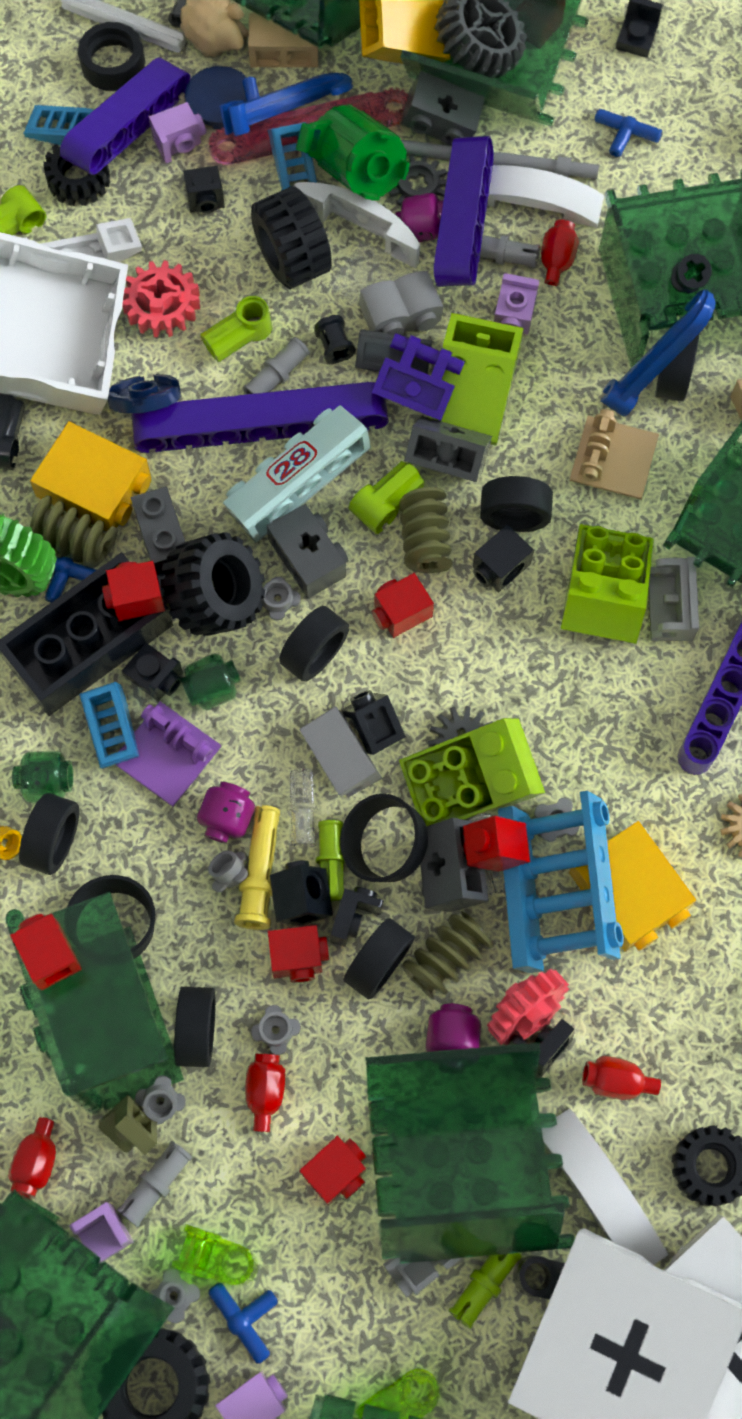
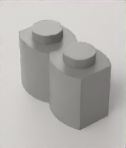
M428 271L413 272L395 281L377 282L360 290L359 306L370 331L403 335L407 330H430L441 321L443 304Z

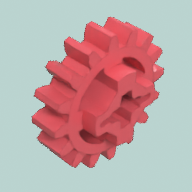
M164 260L162 266L157 268L154 262L150 261L149 270L146 271L139 266L135 268L137 277H126L127 287L124 290L122 303L123 311L128 316L129 324L135 325L138 323L139 331L142 334L149 328L152 329L154 337L159 336L160 330H166L169 337L173 336V328L176 326L182 331L186 330L185 320L195 321V310L200 309L198 283H194L193 274L188 272L183 275L182 265L180 264L170 269L168 260Z
M549 969L545 974L541 972L536 977L530 975L526 980L518 984L515 983L505 992L506 995L502 1001L496 1005L498 1011L491 1016L493 1020L487 1024L489 1027L488 1031L500 1045L503 1043L508 1045L515 1035L526 1040L535 1032L542 1031L551 1023L550 1020L555 1013L561 1009L559 1003L565 998L563 995L569 991V984L556 969L554 971Z

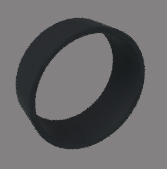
M391 794L371 795L356 804L346 817L340 836V848L345 864L354 875L370 882H396L410 876L420 866L428 846V832L421 815L405 801ZM389 807L405 808L411 815L415 829L412 851L406 862L396 872L380 877L373 873L364 862L361 852V840L364 829L370 819L381 810Z
M106 875L92 879L74 893L66 908L65 928L69 939L85 957L97 964L115 966L134 960L148 947L154 933L155 906L149 892L140 883L129 877ZM110 893H122L137 899L148 912L150 926L146 935L135 947L121 954L103 956L91 953L81 946L78 939L77 926L80 915L88 904L100 896Z

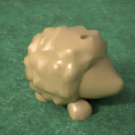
M186 0L185 6L181 8L180 28L184 32V36L193 43L197 50L201 51L204 57H216L225 51L240 50L244 44L243 39L249 36V31L240 21L244 17L243 11L235 2L231 3L229 0Z

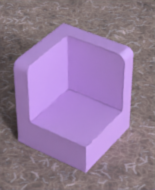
M105 1202L69 1225L72 1233L79 1236L95 1266L134 1243L114 1205Z

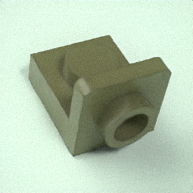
M129 1095L124 1097L99 1121V1129L125 1153L136 1147L145 1155L157 1144V1122L149 1119L143 1109Z

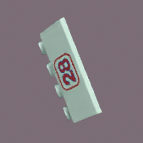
M341 405L333 411L330 408L323 411L314 420L313 424L315 426L304 435L301 432L294 435L285 444L284 448L286 450L275 459L272 456L265 459L256 468L255 472L257 474L246 483L244 481L238 482L227 492L226 496L228 498L223 502L225 507L255 543L268 534V524L302 506L371 448L367 428Z

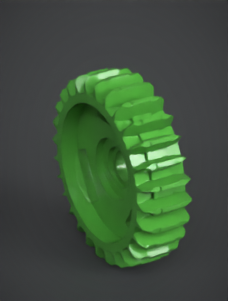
M3 513L0 515V592L5 596L12 594L16 597L21 595L25 597L39 595L46 590L53 575L57 561L56 552L51 547L49 541L43 540L41 534L33 533L31 527H25L19 524V520H11L5 517Z

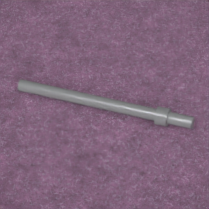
M401 140L407 150L406 155L450 160L452 146ZM494 151L493 165L534 168L568 178L569 176L597 179L599 165L573 162L571 157L558 156V159H549Z

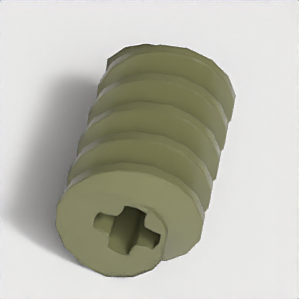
M438 487L412 490L400 499L399 508L402 511L400 520L403 525L402 537L404 538L403 550L406 553L404 564L412 571L440 573L450 569L453 564L451 559L446 558L452 551L451 546L445 544L450 539V533L447 530H443L449 524V519L442 516L448 510L447 505L441 502L446 498V493Z
M45 496L42 498L33 512L30 523L32 532L41 534L43 540L49 541L51 547L57 548L59 554L65 556L70 554L72 560L77 562L83 561L85 566L89 568L98 566L109 554L115 543L118 533L117 527L111 526L104 534V521L98 520L91 528V515L84 514L77 521V508H70L66 515H64V502L58 501L51 509L52 497Z
M461 911L462 917L457 914H452L449 917L448 922L451 928L440 926L437 929L440 940L434 937H429L426 940L425 944L429 952L423 949H417L414 952L418 964L406 960L402 965L408 977L432 999H434L431 993L433 990L444 995L448 993L443 982L445 978L455 983L460 981L454 970L456 967L467 972L471 970L466 959L468 955L478 960L482 959V955L477 947L479 944L490 949L494 946L481 925L464 911Z

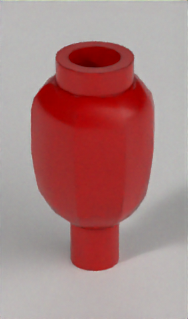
M564 219L556 220L554 227L547 230L544 235L541 260L547 269L545 284L558 286L561 273L568 270L575 260L579 238L575 232V224L571 221Z
M255 1054L254 1062L247 1068L245 1099L249 1110L254 1114L253 1131L270 1132L271 1115L278 1111L282 1104L286 1073L284 1067L279 1064L280 1055Z
M601 1056L595 1062L586 1061L583 1069V1086L591 1087V1090L596 1095L602 1097L631 1100L641 1093L657 1096L660 1093V1079L644 1076L642 1070L635 1063L621 1058Z
M39 1117L34 1133L26 1136L18 1145L8 1172V1178L13 1183L10 1192L34 1199L37 1190H41L48 1183L56 1155L55 1144L50 1139L55 1124L53 1120Z

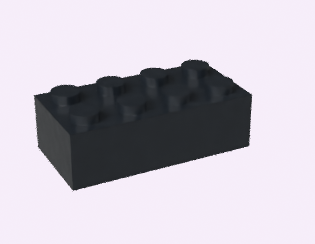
M122 552L0 639V654L3 660L48 717L138 652L146 642L149 644L173 626L169 608L166 604H164V612L118 621L114 608L107 609L102 591V586L109 585L106 570L115 569L121 563L130 562Z

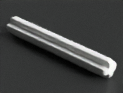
M61 0L62 8L99 23L120 22L131 27L140 36V39L176 53H180L186 44L183 32L100 0Z

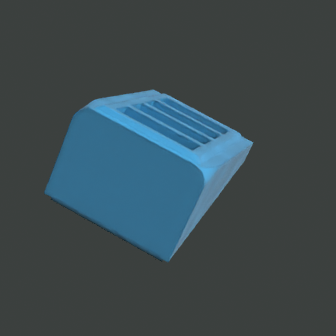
M35 105L25 128L24 136L61 146L65 135L94 109ZM40 117H46L44 126L37 127ZM58 120L56 128H51L53 121ZM65 123H70L68 129H63Z
M302 123L268 130L282 190L290 187L289 182L307 179L308 182L317 183L312 157L301 151V157L285 160L284 153L297 151V143L282 146L281 138L296 136L298 141ZM304 165V172L288 175L287 167Z
M113 682L80 693V699L100 768L104 769L139 757L122 685ZM110 701L114 702V707L98 712V705ZM117 714V721L101 726V719ZM121 728L122 735L104 740L103 734ZM125 742L127 749L110 755L107 754L106 748Z

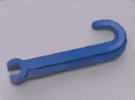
M326 73L246 102L236 100L221 104L219 107L225 135L234 133V136L245 134L250 131L249 125L311 103L326 95L332 94V96L348 92L353 88L352 78L344 73Z
M705 289L699 291L686 304L684 309L688 312L659 339L619 382L615 379L608 382L602 391L606 395L600 402L621 416H627L635 407L639 394L708 324L715 309L716 301L714 295Z

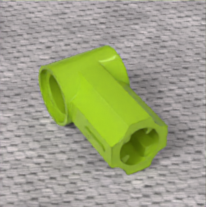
M16 185L4 193L0 201L1 233L14 235L21 231V233L29 234L32 232L31 228L35 226L39 228L45 223L47 218L46 212L26 186Z
M247 296L238 302L235 312L200 334L205 347L218 363L249 342L261 341L270 335L272 322L266 301L258 296ZM252 317H261L257 321H248Z
M401 461L374 486L368 484L360 489L350 501L348 509L374 534H379L383 531L381 527L384 524L390 525L396 518L400 509V499L412 490L423 488L425 481L412 464Z

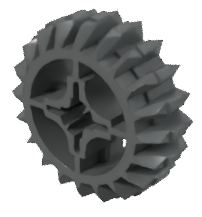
M503 0L443 1L436 15L437 23L434 29L439 33L436 41L445 45L443 54H450L453 58L452 65L458 63L462 66L463 74L471 71L475 79L481 76L487 81L492 78L500 79L509 70L512 71L519 63L518 60L523 56L526 49L525 40L528 36L522 31L525 23L517 19L519 11H514L509 7L510 0L506 2Z

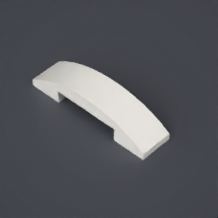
M493 165L487 206L494 207L495 201L498 200L563 213L564 220L598 227L604 195L581 182L556 173L521 166Z
M314 182L295 183L294 186L301 190L310 200L322 222H325L332 212L384 238L386 254L416 269L419 264L420 244L411 230L390 210L376 201L365 199L343 187Z
M131 218L97 224L96 233L41 243V245L55 250L80 252L116 262H121L142 251V245Z
M570 1108L535 1131L557 1166L561 1167L610 1241L643 1256L653 1265L668 1256L664 1245L635 1197L595 1139Z

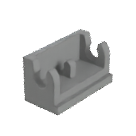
M696 557L661 558L656 560V567L650 568L649 611L651 641L694 640L699 630Z
M336 706L299 729L340 797L346 794L349 798L382 779L348 721Z

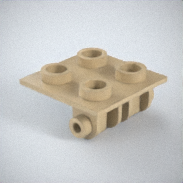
M609 409L600 410V413L596 414L595 417L588 415L569 481L642 500L659 434L616 423L615 413Z

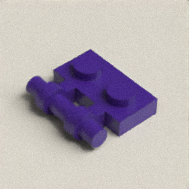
M395 333L390 347L403 352L400 363L385 357L372 393L441 421L455 385L443 381L442 377L445 370L460 375L465 361L451 356L452 352L442 348L439 351L420 343V338L412 335L410 338ZM414 357L435 365L431 376L411 368Z

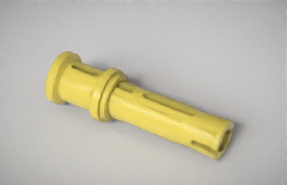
M262 805V807H255L247 870L248 876L243 882L239 883V891L242 892L240 913L234 919L235 925L246 929L266 930L271 926V920L267 918L270 896H272L270 875L274 861L276 834L280 816V809L273 806Z

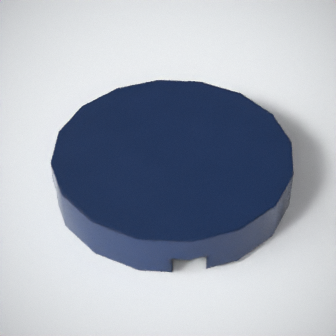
M214 66L205 68L195 74L188 82L185 91V103L188 102L194 115L200 114L205 125L212 126L213 130H224L219 106L236 100L246 102L242 81L247 77L232 67Z
M165 374L153 375V381H145L144 376H134L113 384L109 389V408L119 413H143L168 407L182 397L179 380Z

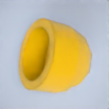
M0 826V859L10 860L19 853L22 838L20 832L8 826ZM4 838L8 839L5 847L1 845Z

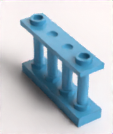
M588 790L580 792L582 807L580 810L531 819L528 813L514 806L498 809L499 817L526 823L530 863L503 870L513 969L526 973L544 971L543 959L546 958L547 954L596 946L598 955L611 960L621 959L620 947L623 946L624 938L622 928L616 921L605 826L609 824V811L602 798ZM584 825L586 849L535 858L532 855L531 840L534 838V835ZM588 865L591 889L542 898L536 895L535 879L538 878V874ZM593 906L595 930L543 938L540 935L539 919H541L542 914Z

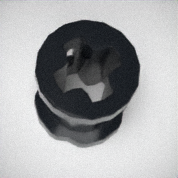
M700 254L685 256L672 268L670 277L672 287L677 292H684L686 294L696 292L710 280L712 275L710 262L705 256ZM694 268L697 275L687 280L684 274Z
M340 315L322 318L314 326V333L323 343L325 348L324 358L329 364L349 360L356 352L354 343L348 340L344 331L345 322Z

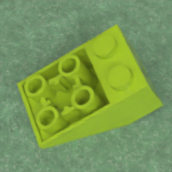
M451 313L442 348L451 351V356L465 361L460 375L445 370L442 377L443 381L455 385L442 417V422L492 436L491 445L497 446L518 361L524 328Z
M580 524L561 629L637 644L647 606L654 538L642 536L638 533H625L605 529L601 526Z
M502 718L399 760L415 810L421 815L426 826L450 818L470 820L545 793L520 720L515 718Z

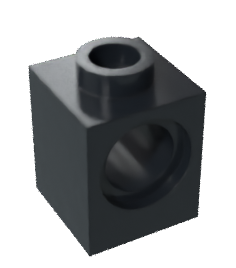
M507 524L474 553L473 573L482 585L486 587L491 585L499 593L531 565L534 549Z
M300 860L285 864V870L270 875L276 923L305 925L333 916L326 868L309 866V861Z

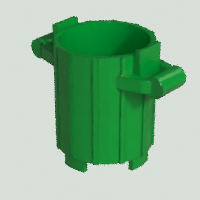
M351 104L334 106L322 117L320 116L318 121L310 122V124L302 123L296 150L314 158L319 167L354 194L356 193L371 201L379 200L380 196L383 197L398 185L400 179L405 180L408 175L410 163L406 161L407 150L400 137Z

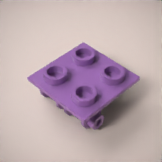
M160 701L156 707L150 704L144 709L141 714L144 721L134 732L139 757L116 764V766L174 807L222 745ZM126 744L119 751L127 749Z

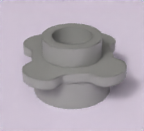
M282 577L272 578L263 587L265 589V598L260 599V602L269 611L270 618L273 620H282L287 610L300 604V594L297 591H292L291 586ZM280 596L281 600L275 601L274 598Z
M561 798L557 803L548 806L539 804L535 809L534 815L536 818L570 812L573 804L566 798ZM580 826L542 833L541 836L545 841L553 842L556 838H561L566 834L569 836L576 835Z
M223 851L212 859L208 872L215 880L212 884L215 892H223L227 887H235L247 878L248 871L244 866L247 856L243 852Z
M271 1005L266 1008L265 1015L260 1020V1023L252 1027L251 1035L255 1041H262L268 1045L272 1054L282 1055L286 1052V1044L292 1036L300 1033L301 1026L297 1019H289L287 1015L282 1013L279 1006ZM275 1026L280 1028V1032L277 1034L272 1032V1028Z
M164 1075L156 1077L153 1085L147 1089L138 1090L135 1095V1102L142 1106L145 1115L149 1119L156 1121L157 1124L164 1123L176 1111H181L185 1106L184 1095L177 1093L171 1086V1079ZM158 1097H163L164 1102L158 1103L156 1099Z
M168 1269L163 1274L161 1284L157 1289L149 1292L147 1299L152 1308H160L167 1314L169 1322L179 1323L184 1319L185 1310L189 1307L190 1303L196 1302L199 1299L200 1290L197 1285L188 1284L184 1281L177 1269ZM173 1291L178 1294L176 1300L170 1299V1293Z

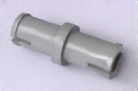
M483 235L480 257L496 260V264L500 265L509 262L536 268V259L539 258L540 245L509 240V236L501 235L500 238Z
M294 337L274 358L269 357L263 363L264 368L243 387L246 395L271 392L279 383L284 384L289 379V373L310 354L306 345Z
M171 1141L149 1171L144 1170L139 1176L142 1179L122 1206H119L117 1211L136 1227H139L141 1221L161 1196L166 1198L171 1190L168 1187L193 1157L174 1141Z

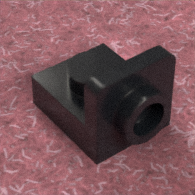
M629 0L626 16L615 49L648 58L659 27L663 5L651 0Z
M218 165L183 170L190 213L199 211L200 213L207 214L214 212L216 209L225 208Z
M147 642L121 671L124 677L158 702L165 694L168 696L172 695L183 680L180 661L174 657L169 660Z
M371 690L364 691L350 699L351 705L342 709L344 717L353 720L367 754L374 755L406 737L388 695L372 693Z
M355 887L354 891L344 889L331 931L330 943L346 947L348 937L357 938L363 918L362 914L356 913L357 909L381 915L384 901L377 898L378 894L363 887Z
M563 1019L554 1028L547 1025L533 1043L537 1047L536 1049L518 1035H515L510 1040L509 1050L513 1053L511 1059L526 1073L530 1074L534 1071L542 1077L571 1043L575 1029Z

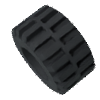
M291 186L252 204L251 221L255 237L269 268L281 284L287 289H292L330 271L332 267L331 249L325 229L312 203L296 186Z
M223 532L181 543L176 546V550L170 551L167 555L169 562L164 563L162 567L165 578L160 579L161 588L165 589L166 595L162 597L164 604H169L171 608L169 614L172 619L178 618V625L183 630L190 629V634L196 636L202 634L203 636H210L241 629L256 619L255 613H259L263 606L260 599L265 598V589L262 588V582H265L264 573L261 574L259 566H261L259 559L254 558L252 555V548L249 545L243 546V539L238 536L231 537L230 533Z
M145 1328L124 1335L119 1342L112 1344L107 1350V1356L100 1361L97 1370L100 1371L98 1379H94L93 1390H97V1400H94L96 1411L100 1409L103 1419H200L210 1394L208 1393L210 1374L206 1370V1360L203 1354L200 1355L196 1349L197 1346L191 1340L186 1339L175 1330ZM150 1358L161 1359L167 1362L175 1371L178 1379V1395L174 1403L168 1410L157 1415H148L138 1411L131 1403L127 1391L128 1377L132 1369L141 1361Z

